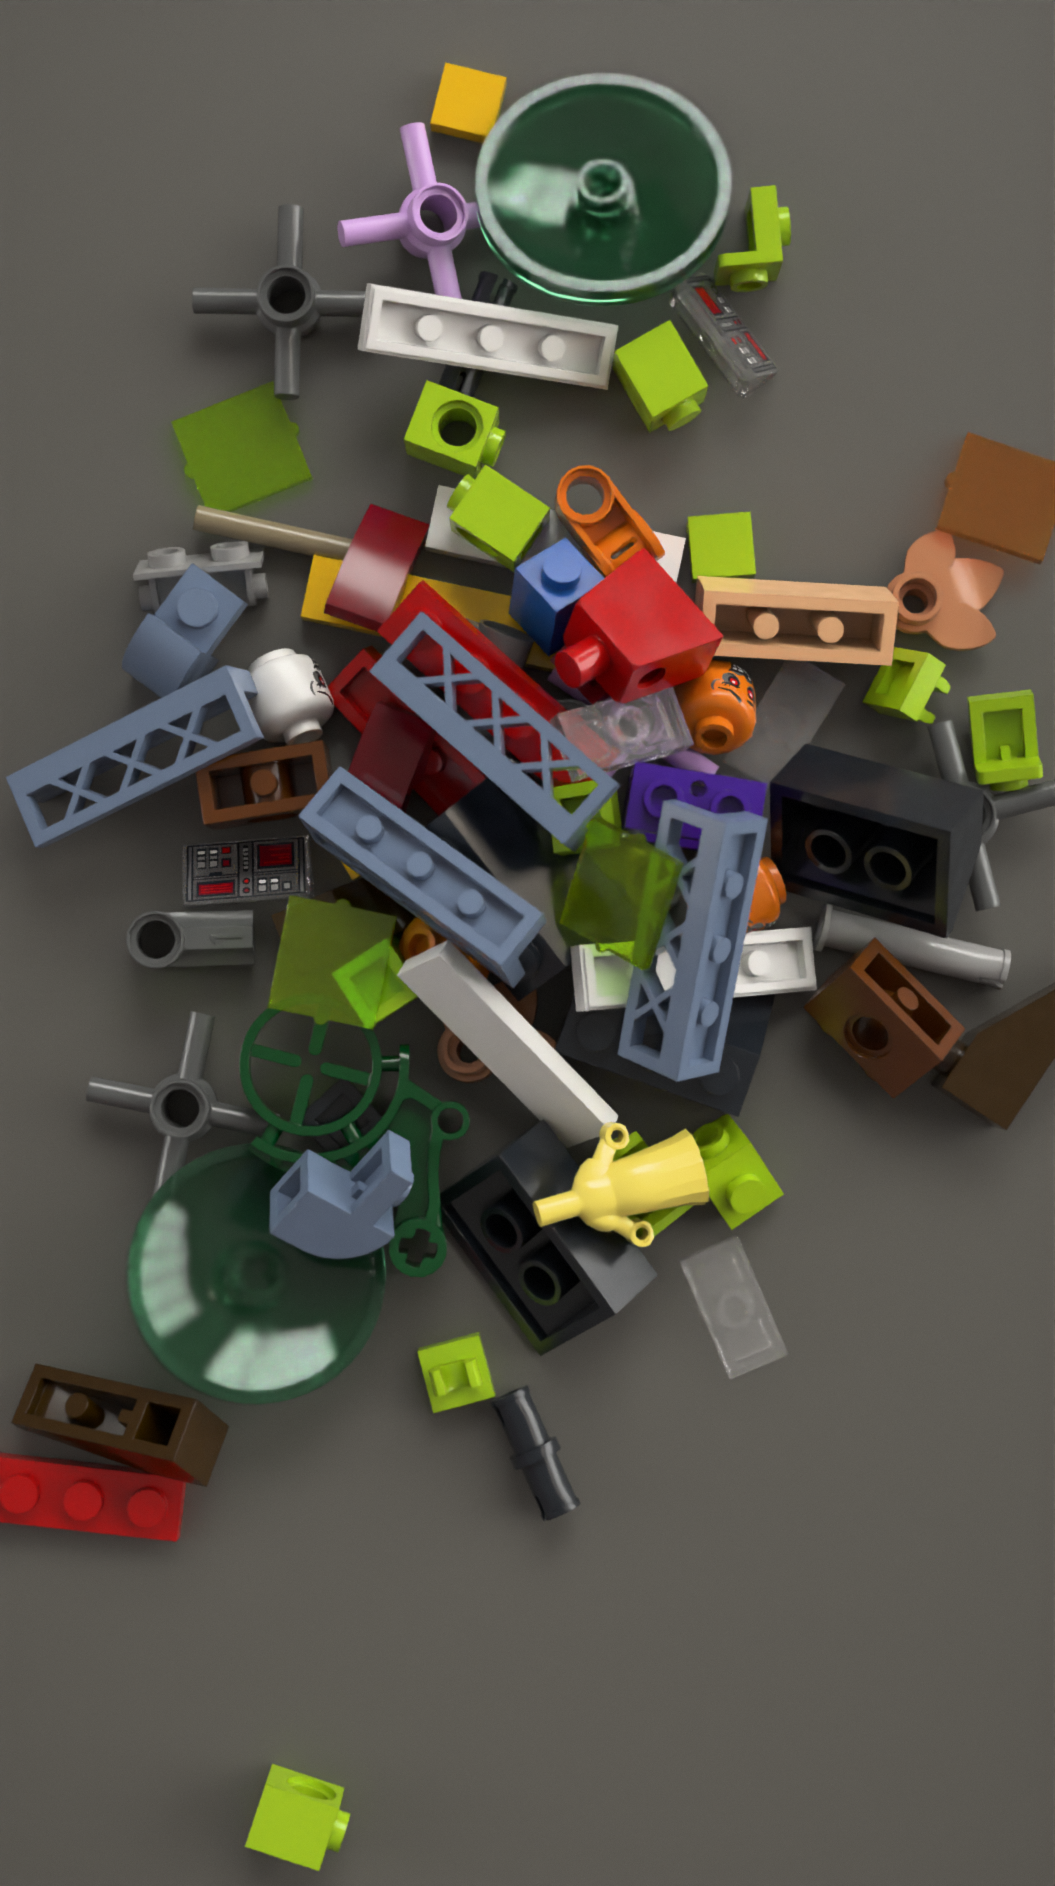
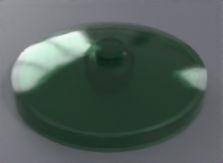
M615 73L576 75L548 83L530 92L513 104L497 120L482 145L475 172L477 216L482 233L494 255L508 271L529 287L544 295L573 304L587 306L627 305L645 301L675 288L693 275L710 257L718 245L728 219L731 196V170L729 159L719 134L704 114L687 99L661 84L635 76Z
M250 1143L224 1147L194 1159L174 1173L157 1190L143 1209L131 1236L126 1257L125 1283L129 1310L141 1340L151 1355L171 1376L188 1388L222 1402L239 1405H265L288 1401L308 1394L324 1386L351 1364L365 1346L378 1321L385 1294L386 1262L383 1247L359 1257L332 1259L309 1254L270 1234V1191L287 1172L263 1161L248 1150L251 1145ZM276 1145V1146H278V1147H281V1148H284V1149H287V1150H290V1151H296V1152L304 1153V1152L299 1151V1150L294 1149V1148H290V1147H286V1146H281V1145Z

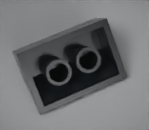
M805 743L770 781L771 860L778 868L787 892L947 939L953 930L981 847L984 790Z
M515 756L510 759L514 764L521 763ZM526 773L532 780L535 781V779L532 777L530 773ZM488 777L424 826L544 914L547 922L518 957L525 975L514 988L502 981L518 1002L572 963L570 946L595 944L635 909L591 851L564 856L555 854L552 834Z
M605 934L595 944L625 941ZM573 994L555 1050L568 1057L739 1117L761 1055L775 995L767 994L733 998L718 1073L675 1081L617 1055L626 1007L576 1012L575 994ZM654 1013L647 1018L642 1044L661 1052L664 1032Z
M544 1119L507 1143L440 1193L442 1222L540 1356L616 1315L658 1276L639 1247L628 1242L625 1237L613 1230L611 1232H600L586 1225L578 1216L546 1226H539L533 1209V1201L572 1190L574 1177L579 1169L577 1163Z

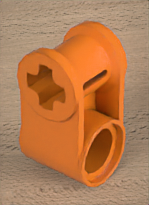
M591 465L577 466L567 471L560 479L555 495L556 514L579 545L583 556L604 578L643 548L657 561L665 556V551L652 529L639 513L631 508L609 476L601 469ZM578 484L591 485L599 492L602 506L592 514H579L570 508L566 499V493ZM629 543L634 544L617 558H611Z

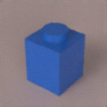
M565 537L515 568L509 614L534 639L536 644L550 656L565 645L563 634L576 603L583 595L601 582L604 577Z

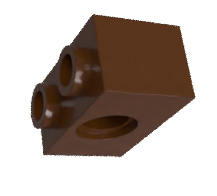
M323 740L231 754L197 771L196 779L203 824L212 830H221L298 817L333 774L329 748Z
M876 937L832 973L803 1007L817 1021L821 1029L832 1036L862 1067L867 1076L876 1081L893 1099L938 1065L965 1030L952 1014Z

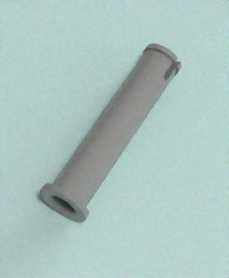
M824 903L814 935V951L821 952L823 947L856 954L876 937L904 966L992 986L993 989L1001 990L1007 980L1011 964L1010 950H1000L950 937L946 939L912 928L833 910V905Z

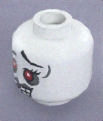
M286 648L266 653L252 662L248 670L251 673L258 695L249 699L248 702L263 734V739L275 743L286 742L288 746L313 742L320 738L323 734L321 727L333 715L334 701L317 662L307 655L296 654L294 650Z

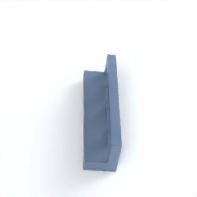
M422 611L369 671L573 852H576L592 833L585 826L620 787L616 781ZM426 634L443 647L444 675L417 678L402 664L404 659ZM455 659L471 673L455 674ZM484 683L491 690L493 718L465 720L457 713L456 685ZM445 686V701L430 688ZM503 701L520 716L503 717ZM534 727L540 733L542 762L514 764L505 756L504 728ZM493 729L494 745L477 730ZM551 743L569 760L552 761ZM581 769L598 786L578 809L571 814L554 799L553 771ZM542 772L543 788L526 773Z
M225 665L7 776L6 780L35 848H45L263 739V734L248 702L249 699L258 695L250 671ZM229 709L232 710L241 730L219 742L200 735L205 721ZM177 735L184 737L175 764L165 769H160L144 762L148 750ZM196 743L207 746V748L193 754ZM122 763L128 765L119 792L107 797L90 790L94 777ZM141 771L151 774V776L137 782ZM66 791L72 792L73 795L65 818L48 827L38 802L44 803ZM86 798L97 802L83 809Z
M339 766L298 815L315 842L499 979L514 988L525 975L518 957L547 922L544 914Z
M679 800L663 801L617 1055L675 1081L719 1072L766 832L767 818L747 811L715 814ZM683 822L702 829L697 857L689 863L679 845ZM679 886L688 907L685 922L676 928L667 906L670 892ZM667 950L676 972L673 986L665 991L656 973L658 955ZM654 1013L664 1032L661 1052L642 1044L647 1018Z

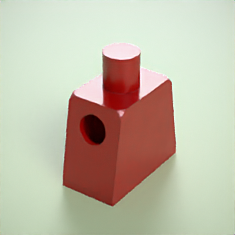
M643 548L583 595L576 603L563 634V640L567 648L556 654L555 667L558 675L567 686L578 688L595 679L614 701L625 704L704 675L723 635L651 554Z

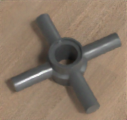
M284 204L278 207L277 266L269 269L261 277L257 289L193 287L192 291L194 314L257 315L261 324L268 331L275 334L274 397L282 400H295L299 398L301 338L313 331L321 316L362 317L366 291L321 290L316 280L302 270L304 208L294 204ZM295 291L305 297L301 308L294 313L282 314L273 309L276 298L284 292Z
M949 720L928 726L941 779L984 790L981 847L968 884L976 912L1001 906L985 843L996 832L999 820L1055 806V779L1030 785L1020 790L992 795L985 787L974 782H968L953 721Z
M190 1011L178 1073L166 1077L155 1088L95 1076L90 1078L86 1101L148 1113L154 1128L164 1137L151 1199L156 1202L177 1204L189 1142L203 1137L212 1127L262 1136L269 1124L252 1108L218 1102L214 1089L203 1079L216 1017L213 1015ZM179 1089L191 1092L199 1103L198 1117L189 1126L178 1124L169 1114V1100Z

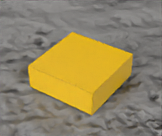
M445 62L430 122L431 131L492 146L507 86L506 77Z

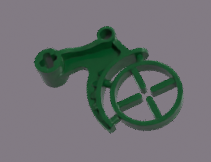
M299 994L274 1003L252 1023L243 1040L239 1056V1073L244 1093L254 1110L269 1123L262 1136H257L248 1150L263 1161L287 1172L304 1153L290 1151L275 1145L283 1131L300 1136H321L341 1130L349 1145L316 1154L351 1172L388 1130L410 1141L411 1168L414 1174V1181L409 1194L398 1205L394 1221V1238L389 1241V1255L395 1267L401 1273L410 1277H425L433 1274L442 1266L447 1255V1238L442 1226L439 1191V1159L443 1139H459L466 1133L470 1123L467 1110L457 1101L447 1100L442 1102L409 1080V1044H400L399 1056H382L380 1044L373 1028H367L355 1008L349 1004L322 994ZM302 1004H320L308 1047L311 1055H319L322 1052L333 1008L348 1015L360 1027L368 1041L372 1055V1073L325 1062L320 1066L321 1073L326 1076L368 1086L363 1098L351 1112L334 1122L323 1125H303L314 1083L312 1075L305 1074L300 1078L290 1121L279 1117L264 1104L255 1089L251 1075V1057L291 1067H299L302 1064V1057L298 1054L255 1044L259 1033L273 1017L288 1008ZM382 1072H399L397 1088L388 1110L376 1126L366 1135L362 1136L354 1121L364 1113L373 1101L381 1081ZM447 1108H454L460 1111L463 1118L461 1126L452 1132L441 1129L437 1121L441 1111ZM416 1229H424L430 1232L428 1242L437 1243L435 1253H424L420 1262H413L407 1259L409 1249L400 1248L399 1246L401 1238H412Z

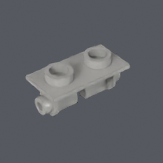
M226 541L212 545L210 547L211 553L186 556L185 549L182 547L161 548L148 552V560H140L133 573L134 581H149V585L139 586V600L142 611L154 610L155 614L192 563L246 602L247 606H257V599L269 598L266 573L254 574V568H262L265 547L249 549L247 541Z

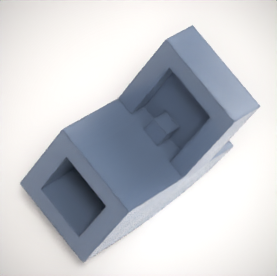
M192 563L154 615L148 613L136 630L123 656L122 669L160 698L210 674L219 661L212 653L248 604Z
M388 1130L351 1172L307 1149L270 1191V1234L309 1254L332 1259L359 1257L383 1247L394 1238L393 1207L400 1205L405 1200L413 1185L414 1174L411 1168L410 1141Z

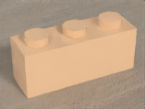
M697 576L695 604L723 635L714 656L892 666L899 601L887 587Z

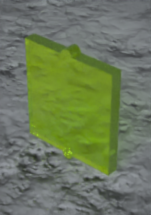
M273 381L171 422L188 463L184 467V472L187 477L194 478L206 507L232 512L313 479L296 438L300 434L299 426L295 422L289 421L281 399L274 397Z
M594 817L590 820L559 923L594 942L595 948L599 953L610 951L641 970L649 969L684 862L647 843L646 836L643 833L630 834L600 817Z
M289 895L267 1008L314 1017V1022L318 1025H323L330 1020L374 1029L397 916L351 907L347 899L338 900L334 904Z

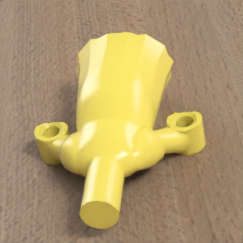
M608 1122L600 1129V1141L593 1157L588 1158L580 1165L574 1177L572 1190L533 1201V1209L540 1227L578 1216L586 1225L600 1232H611L613 1230L625 1237L628 1242L639 1247H646L654 1239L651 1224L638 1218L629 1219L627 1216L685 1205H705L706 1202H709V1187L699 1148L692 1134L686 1128L662 1142L613 1161L616 1149H623L627 1146L629 1134L626 1126L623 1124ZM617 1130L618 1138L612 1141L611 1134ZM642 1227L643 1234L637 1238L636 1231Z

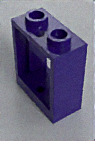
M635 761L628 777L621 820L623 840L655 845L663 801L679 800L715 814L747 811L762 816L768 783ZM696 781L703 782L706 787L692 784ZM683 822L679 841L681 849L698 852L702 829Z

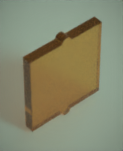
M968 432L964 438L954 472H950L944 480V485L948 488L935 529L1040 565L1044 560L1055 524V461Z

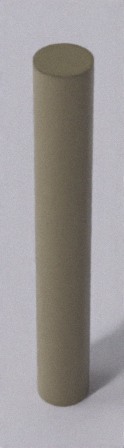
M201 505L197 506L193 523V530L304 555H318L342 561L353 540Z

